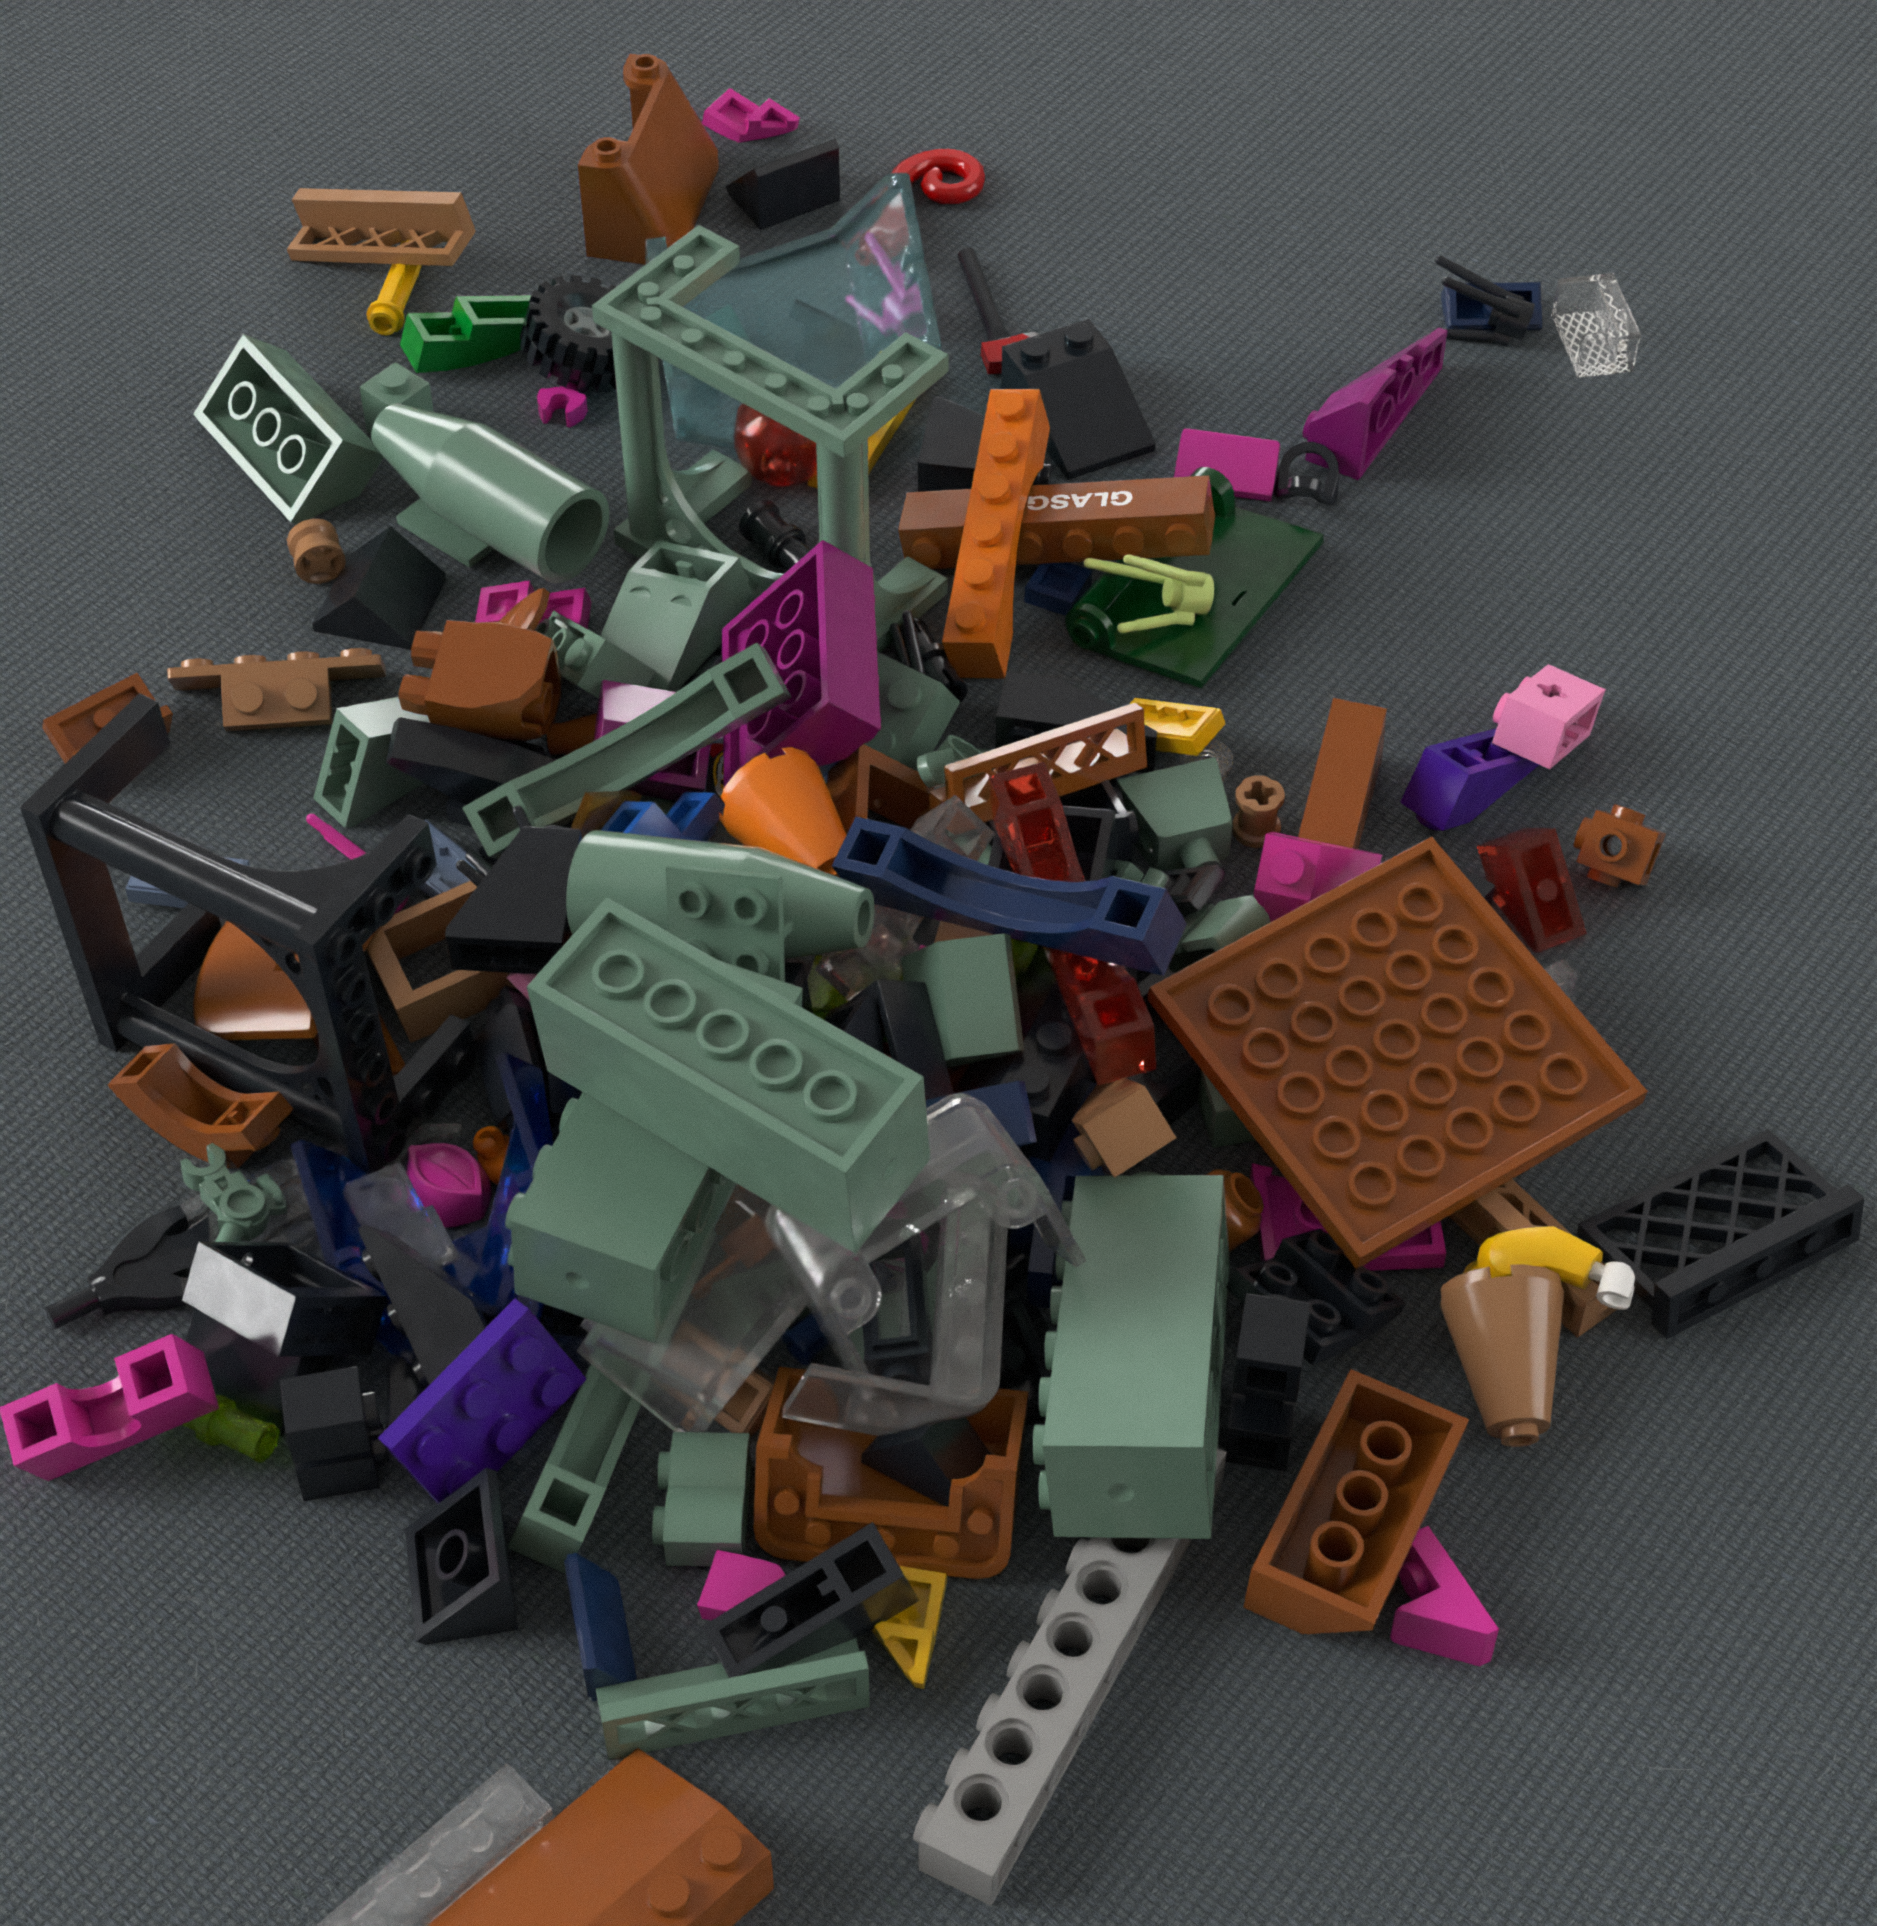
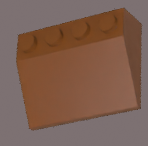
M637 1748L437 1916L428 1926H733L774 1889L771 1852L725 1806Z

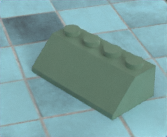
M245 334L238 341L193 414L283 515L294 524L311 519L358 497L384 458L374 447L370 438L286 350Z

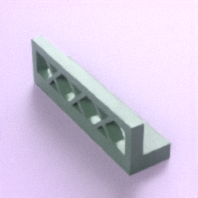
M855 1638L781 1668L731 1678L728 1677L724 1667L719 1663L596 1688L608 1760L628 1756L637 1748L644 1752H650L870 1707L869 1668L865 1651L859 1652L857 1639Z

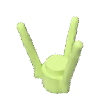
M1131 554L1124 556L1123 561L1125 564L1093 558H1086L1084 560V566L1090 569L1163 584V604L1171 607L1174 613L1120 623L1117 626L1119 633L1142 631L1174 624L1192 626L1195 621V614L1206 615L1211 609L1214 598V581L1212 576L1205 572L1187 571Z

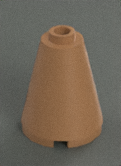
M1525 1264L1510 1265L1512 1276L1491 1278L1490 1267L1475 1269L1455 1276L1442 1285L1440 1289V1308L1487 1433L1492 1437L1500 1438L1501 1443L1505 1446H1528L1538 1442L1539 1434L1546 1432L1551 1425L1564 1302V1289L1562 1288L1561 1277L1558 1273L1545 1267Z

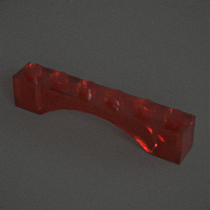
M1045 762L989 776L993 822L1013 873L1052 881L1085 882L1063 806ZM1043 946L1097 1084L1102 1085L1155 1070L1154 1024L1135 979L1126 971L1124 966Z

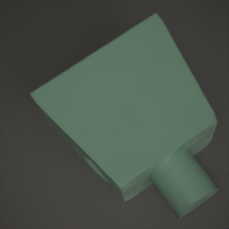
M1215 757L1117 779V786L1120 787L1124 807L1126 811H1134L1138 824L1139 841L1133 844L1151 868L1163 871L1218 865L1222 869L1219 861L1224 860L1230 854L1232 817L1220 769Z

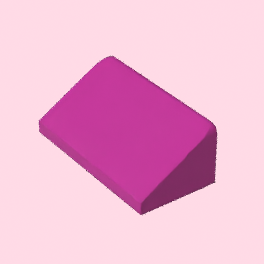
M1188 428L1183 429L1174 477H1189L1197 468L1210 467L1222 473L1229 480L1235 497L1271 501L1278 471L1280 443L1276 440Z

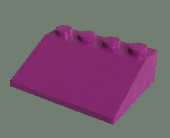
M822 540L722 628V662L758 643L766 649L792 696L786 702L723 736L724 787L737 770L754 757L766 753L771 759L785 755L786 753L782 748L793 747L807 752L811 759L821 767L846 759L864 743L870 742L881 730L873 568Z

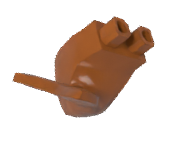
M545 588L534 591L517 603L498 622L446 620L443 632L416 631L411 648L413 666L433 670L431 677L409 674L403 676L399 689V700L402 710L428 715L429 723L454 727L501 741H528L548 734L555 722L562 698L561 671L553 639L534 630L547 608L550 592Z

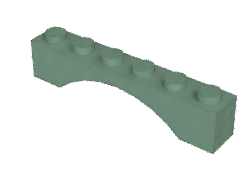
M755 643L707 670L669 698L612 732L560 759L503 784L462 808L487 855L491 858L499 859L520 831L512 811L515 806H522L532 827L563 826L786 702L792 696L766 649L760 644Z
M711 1234L656 1343L607 1326L585 1375L587 1380L580 1386L509 1542V1549L566 1574L564 1560L567 1559L566 1555L577 1553L585 1539L640 1406L698 1281L717 1235Z

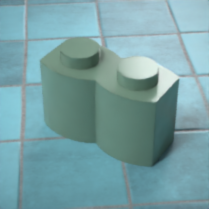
M673 1432L670 1452L660 1451L658 1458V1489L667 1490L665 1506L654 1507L652 1540L653 1545L664 1546L666 1566L711 1567L717 1550L745 1555L752 1467L749 1433Z

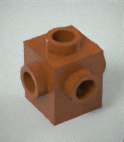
M1614 804L1611 813L1596 810L1593 819L1585 817L1581 822L1573 845L1574 848L1580 850L1576 862L1590 867L1587 877L1616 888L1619 887L1621 879L1637 885H1647L1666 833L1642 825L1645 814ZM1616 836L1622 843L1621 851L1617 855L1611 850V842Z

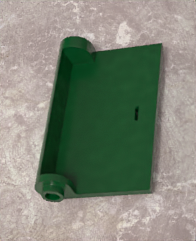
M1197 468L1190 476L1209 475L1215 512L1210 555L1146 559L1187 571L1210 574L1214 581V598L1208 614H1195V621L1192 626L1174 624L1142 631L1119 633L1117 626L1120 623L1174 613L1171 607L1163 604V584L1104 572L1066 614V629L1071 640L1081 648L1202 688L1324 543V534L1235 507L1234 490L1229 480L1213 468ZM1123 559L1113 561L1115 563L1125 564Z

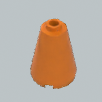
M793 747L782 748L786 753L785 755L770 759L766 753L754 757L737 770L724 787L721 795L725 807L723 814L719 812V820L727 832L745 846L761 847L839 877L832 864L847 834L820 768L808 753Z

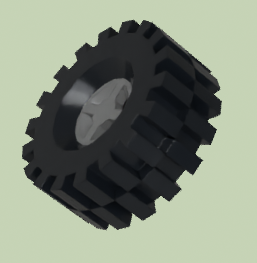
M571 275L569 282H566L562 276L552 279L551 285L546 281L539 284L538 290H534L530 297L520 335V340H522L520 348L522 353H528L526 361L531 367L541 366L539 374L546 379L554 375L558 378L557 384L567 388L568 382L577 384V391L587 392L589 386H594L597 393L607 392L609 384L616 390L611 331L594 323L592 305L616 288V286L611 284L608 289L600 286L602 280L592 277L590 283L582 282L581 276Z

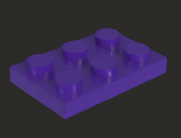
M515 1298L405 1409L378 1439L439 1504L485 1468L498 1472L587 1378L530 1309Z

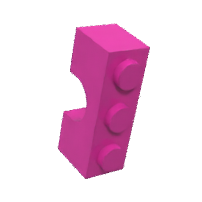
M170 1334L114 1358L119 1376L107 1383L85 1389H69L55 1383L1 1406L0 1414L13 1465L50 1481L219 1409L204 1352L174 1334Z

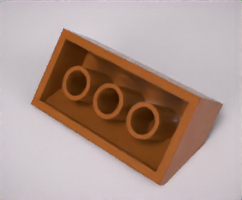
M1350 1369L1251 1569L1243 1608L1303 1635L1373 1630L1462 1439L1469 1419Z

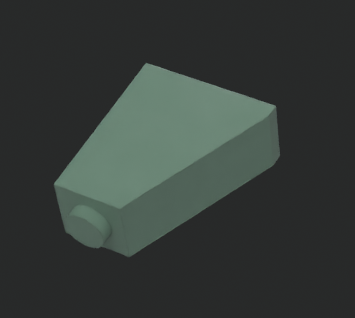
M399 697L336 709L313 799L344 828L357 825L424 784L386 763L393 723L399 717L429 723L428 715L402 710Z

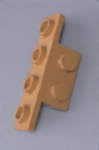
M351 648L342 650L340 657L319 658L318 653L304 651L290 653L287 655V660L266 662V657L260 655L239 656L234 658V664L213 665V661L209 659H187L181 662V667L168 668L167 675L168 681L173 688L179 691L221 688L223 727L226 731L331 725L333 724L331 681L386 677V666L381 655H372V650Z

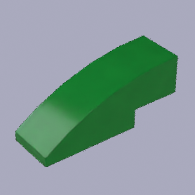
M531 295L456 296L452 312L407 313L400 346L416 373L454 370L505 357L521 350L520 344L522 340H520V335Z

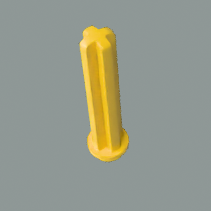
M391 265L377 301L372 302L367 309L366 316L374 332L387 336L398 332L403 327L405 322L403 311L422 265Z

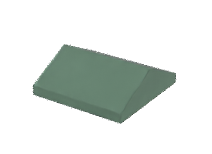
M1003 933L938 941L901 957L903 980L925 982L947 1068L1024 1052L1010 935Z

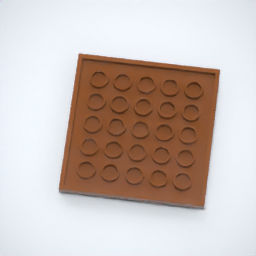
M1433 837L1418 843L1149 987L1147 997L1149 1003L1332 1239L1344 1251V1254L1356 1269L1641 1105L1648 1092Z

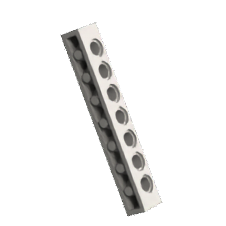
M1217 1448L1214 1499L1223 1483L1227 1453ZM1091 1537L1089 1541L1084 1538L1078 1540L1067 1562L1066 1574L1069 1575L1061 1591L1052 1588L1048 1592L1037 1616L1036 1624L1040 1626L1031 1643L1022 1640L1010 1660L1006 1676L1011 1679L1001 1696L992 1693L985 1702L976 1724V1730L980 1734L972 1748L968 1750L961 1747L954 1756L945 1778V1785L949 1786L939 1806L930 1802L918 1820L913 1840L919 1843V1871L992 1906L1192 1539ZM1130 1545L1137 1547L1141 1551L1126 1553L1117 1548ZM1105 1596L1113 1600V1602L1109 1604H1096L1088 1598ZM1065 1647H1076L1084 1651L1085 1654L1070 1657L1063 1655L1058 1650ZM1037 1699L1051 1701L1056 1707L1049 1710H1037L1029 1706L1028 1703ZM1005 1753H1016L1023 1756L1026 1761L1018 1765H1008L1002 1763L997 1758ZM974 1808H986L993 1811L996 1816L990 1820L976 1821L969 1818L965 1813Z

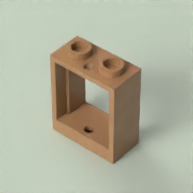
M471 880L394 914L386 925L380 926L366 948L410 1043L436 1032L451 1014L460 1019H465L485 1010L489 1002L499 995V991L505 985L517 989L507 979L510 973L457 970L412 990L398 961L403 957L445 939L446 927L477 888Z

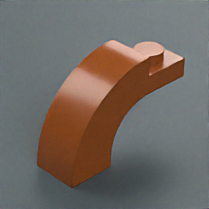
M175 1043L145 1046L107 1084L138 1118L163 1138L208 1162L206 1146L213 1143L224 1150L227 1168L238 1169L254 1151L269 1145L281 1131L278 1125L293 1110L280 1091L243 1094L221 1086L201 1072Z

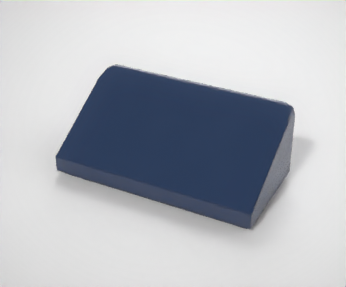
M1540 282L1493 283L1508 292L1523 296L1525 301L1534 303L1535 307L1527 330H1542ZM1465 283V284H1467V285H1470V286H1472V287H1474V288H1477V289L1481 290L1480 288H1478V287H1476V286H1474V285H1472V284H1470V283ZM1444 286L1441 293V303L1446 328L1495 330V326L1487 324L1492 310L1491 306Z
M577 1553L567 1554L564 1564L588 1698L591 1697L592 1701H597L596 1688L637 1680L620 1586L617 1578L610 1572Z

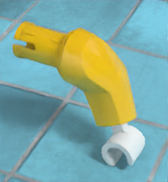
M1554 1226L1523 1228L1498 1233L1483 1242L1479 1248L1477 1260L1467 1265L1463 1273L1475 1269L1490 1267L1491 1278L1512 1276L1510 1265L1525 1264L1545 1267L1558 1273L1561 1277V1282L1584 1290L1591 1280L1600 1282L1596 1294L1597 1300L1607 1307L1618 1310L1629 1308L1635 1289V1276L1629 1265L1623 1262L1601 1264L1603 1252L1600 1249Z

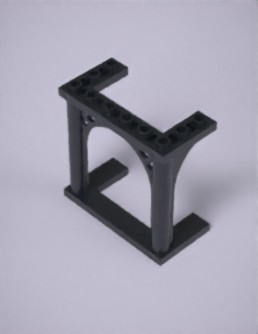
M139 693L20 806L100 1044L116 1052L128 1040L142 1047L175 1043L201 1072L227 1089L243 1094L280 1091L293 1108L286 1117L287 1119L347 1148L353 1170L373 1179L387 1162L394 1161L400 1155L409 1137L423 1121L430 1120L436 1114L441 1101L458 1082L464 1081L471 1074L477 1061L470 1023L451 1014L402 1070L393 1076L362 947L380 926L386 925L392 919L398 906L417 886L423 885L430 878L434 868L437 866L429 823L408 814L374 850L352 860L324 868L276 871L254 868L226 859L109 804L170 744L158 701ZM107 864L188 902L137 956H135ZM219 917L235 925L256 942L286 973L303 997L313 1016L319 1035L320 1049L315 1062L301 1066L272 1062L160 1009L176 990L203 964L208 949L222 928ZM293 953L298 955L299 962L296 960Z

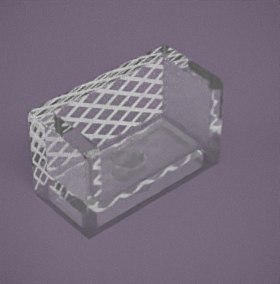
M1614 273L1559 279L1551 317L1577 377L1634 372L1641 333Z

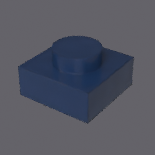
M1069 562L1039 564L1025 586L1024 602L1066 616L1092 586L1093 570Z

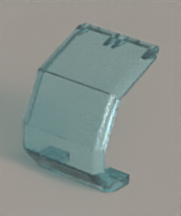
M891 173L884 176L830 229L740 258L738 265L684 305L683 308L835 389L905 332L941 350L942 343L936 312L933 310V296L927 265L924 263L925 254L918 218L915 216L916 207L909 174ZM666 237L646 239V264L667 249ZM662 360L676 440L732 449L777 443L800 436L799 433Z

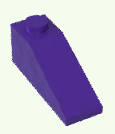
M1497 728L1426 746L1400 803L1415 812L1416 819L1422 825L1433 830L1444 831L1470 823L1538 767L1539 764L1493 744L1492 741Z

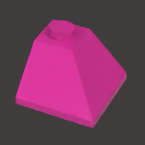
M1276 832L1267 833L1254 888V898L1266 910L1272 922L1381 864L1382 854Z

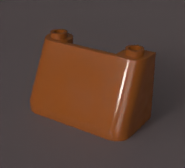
M629 54L623 67V81L630 88L632 133L628 141L604 137L590 144L585 149L578 163L586 256L646 265L694 229L718 172L719 160L717 147L666 62L651 54Z
M779 1367L756 1445L753 1526L755 1540L771 1556L786 1560L808 1562L873 1522L899 1566L972 1579L990 1578L999 1574L1007 1566L1011 1555L1029 1391L1000 1388L984 1389L974 1394L967 1402L964 1415L992 1455H986L982 1467L975 1474L966 1478L952 1479L948 1507L861 1463L862 1453L890 1421L839 1416V1392L830 1378L823 1373L813 1370Z

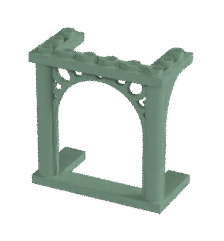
M698 225L592 305L594 323L611 331L628 510V518L614 529L615 545L638 558H641L658 540L739 557L753 600L783 575L768 571L729 549L704 525L752 485V475L749 468L713 449L688 470H671L664 440L659 357L815 442L819 543L824 540L871 567L868 438L949 372V354L905 332L835 389L683 308L684 305L740 263L739 245ZM908 556L878 582L873 574L877 652H882L893 642L890 625L898 623L900 626L903 623V611L909 610L913 618H920L948 593V578Z

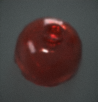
M742 404L737 409L733 434L734 449L743 468L750 472L754 479L771 486L789 487L808 482L817 475L815 442L745 404Z

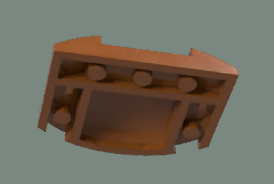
M226 921L208 949L199 972L193 1000L195 1020L193 1025L224 1040L314 1038L318 1031L313 1016L303 997L286 973L256 942L235 925ZM374 932V933L370 936V938L362 945L363 951L366 950V948H367L368 944L370 943L371 939L373 938L375 932ZM293 953L294 957L299 962L298 955Z

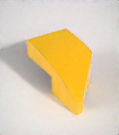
M900 1566L920 1601L889 1620L879 1622L871 1631L915 1688L924 1689L937 1636L947 1585L946 1573Z

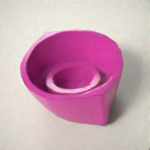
M446 1143L411 1145L407 1148L408 1163L403 1184V1203L411 1216L421 1223L440 1228L457 1227L480 1220L485 1216L492 1196V1183L482 1165L467 1150Z

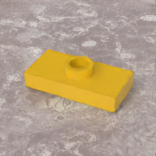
M1134 698L1130 702V704L1136 703L1144 709V724L1157 731L1156 751L1198 756L1226 724L1222 711L1219 708Z

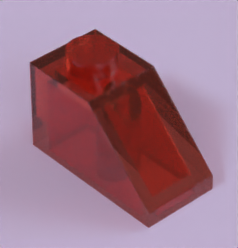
M1523 828L1477 846L1486 879L1495 885L1493 900L1533 952H1542L1587 934L1556 828Z

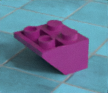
M602 680L593 741L645 713L676 692ZM711 743L624 792L678 801L684 792H703L706 785Z

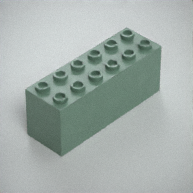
M607 897L527 986L548 1072L855 1254L930 1161L924 1076Z
M720 961L802 1007L803 988ZM582 1092L579 1099L572 1097L566 1104L561 1116L560 1133L553 1146L546 1144L542 1147L535 1161L533 1181L526 1194L518 1192L515 1195L506 1215L505 1227L511 1230L512 1238L508 1254V1265L513 1266L515 1294L656 1343L737 1183Z
M1224 1175L1116 1176L1115 1178L1112 1176H1076L1073 1201H1063L1062 1235L1063 1238H1068V1243H1058L1056 1249L1058 1281H1063L1062 1286H1053L1051 1289V1322L1053 1325H1057V1331H1047L1045 1336V1366L1047 1370H1052L1051 1377H1041L1039 1383V1411L1041 1417H1046L1045 1425L1035 1424L1033 1430L1034 1464L1045 1465V1470H1041L1039 1475L1040 1509L1051 1510L1054 1537L1211 1539L1228 1306V1290L1226 1286L1230 1277Z

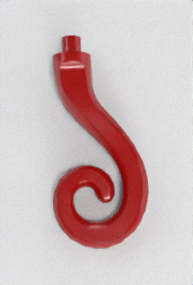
M933 149L914 154L900 162L890 173L885 187L884 208L886 218L865 237V249L860 254L862 262L868 267H873L876 264L885 267L870 240L872 233L879 235L894 261L899 259L909 248L915 229L909 190L920 178L923 177L921 188L924 195L937 203L960 204L975 198L982 191L985 182L984 168L978 159L961 150ZM942 172L955 173L961 176L963 180L955 184L942 182Z

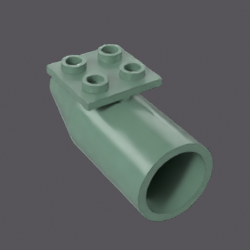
M398 403L386 407L376 418L371 432V440L374 447L420 497L419 500L396 516L397 524L470 568L495 549L544 580L557 584L577 576L586 568L598 552L608 528L609 504L603 493L482 423Z
M602 830L589 832L579 843L570 866L566 891L567 917L572 935L607 897L717 960L785 982V959L863 948L870 939L875 915L873 894L868 888L761 847Z

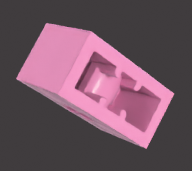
M1548 664L1533 677H1525L1519 687L1511 694L1506 692L1501 697L1493 714V722L1497 723L1498 726L1492 743L1551 769L1590 736L1606 689Z

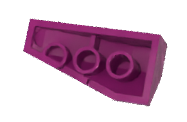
M1442 328L1435 329L1331 394L1319 411L1313 410L1309 414L1303 428V438L1307 439V442L1325 445L1334 453L1338 462L1339 473L1359 480L1442 369L1448 330ZM1306 453V461L1329 469L1326 460L1320 455Z

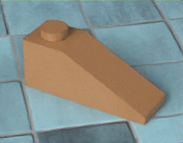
M1113 1072L1100 1079L1072 1119L1081 1134L1073 1139V1143L1087 1166L1092 1171L1100 1166L1105 1173L1114 1178L1176 1139L1146 1087Z

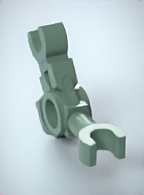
M213 1143L206 1146L210 1166L205 1168L196 1167L187 1158L180 1161L184 1183L188 1188L200 1191L201 1200L218 1217L219 1234L215 1242L251 1241L252 1238L259 1236L267 1228L270 1215L279 1216L287 1212L285 1197L270 1175L264 1174L257 1178L256 1186L249 1184L240 1170L230 1174L227 1169L224 1150Z

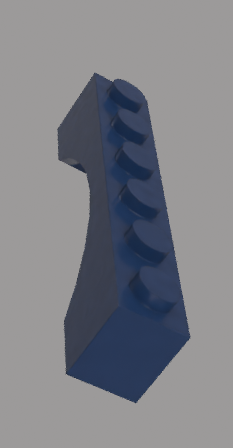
M855 817L832 864L833 869L840 878L868 888L873 894L874 905L991 934L1005 933L1010 935L1012 939L1164 976L1187 925L1166 888L1114 876L1085 882L1052 881L1024 876L957 854L907 828L861 817Z

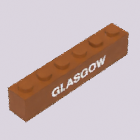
M1209 475L1032 485L1021 522L1016 565L1082 562L1086 558L1121 560L1127 554L1141 558L1210 555L1215 512ZM971 489L908 492L906 494L898 527L904 559L908 556L930 569L956 568Z

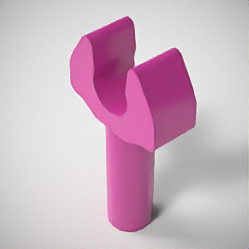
M568 382L567 388L559 385V387L548 389L542 388L538 392V411L543 424H547L552 417V413L560 408L565 409L566 423L569 428L581 422L588 412L586 395L577 391V384Z

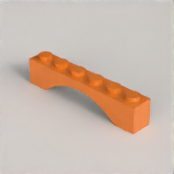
M990 389L942 639L948 661L960 678L1005 679L1013 638L1014 577L1020 527L1030 488L1044 465L1050 431L1040 389Z

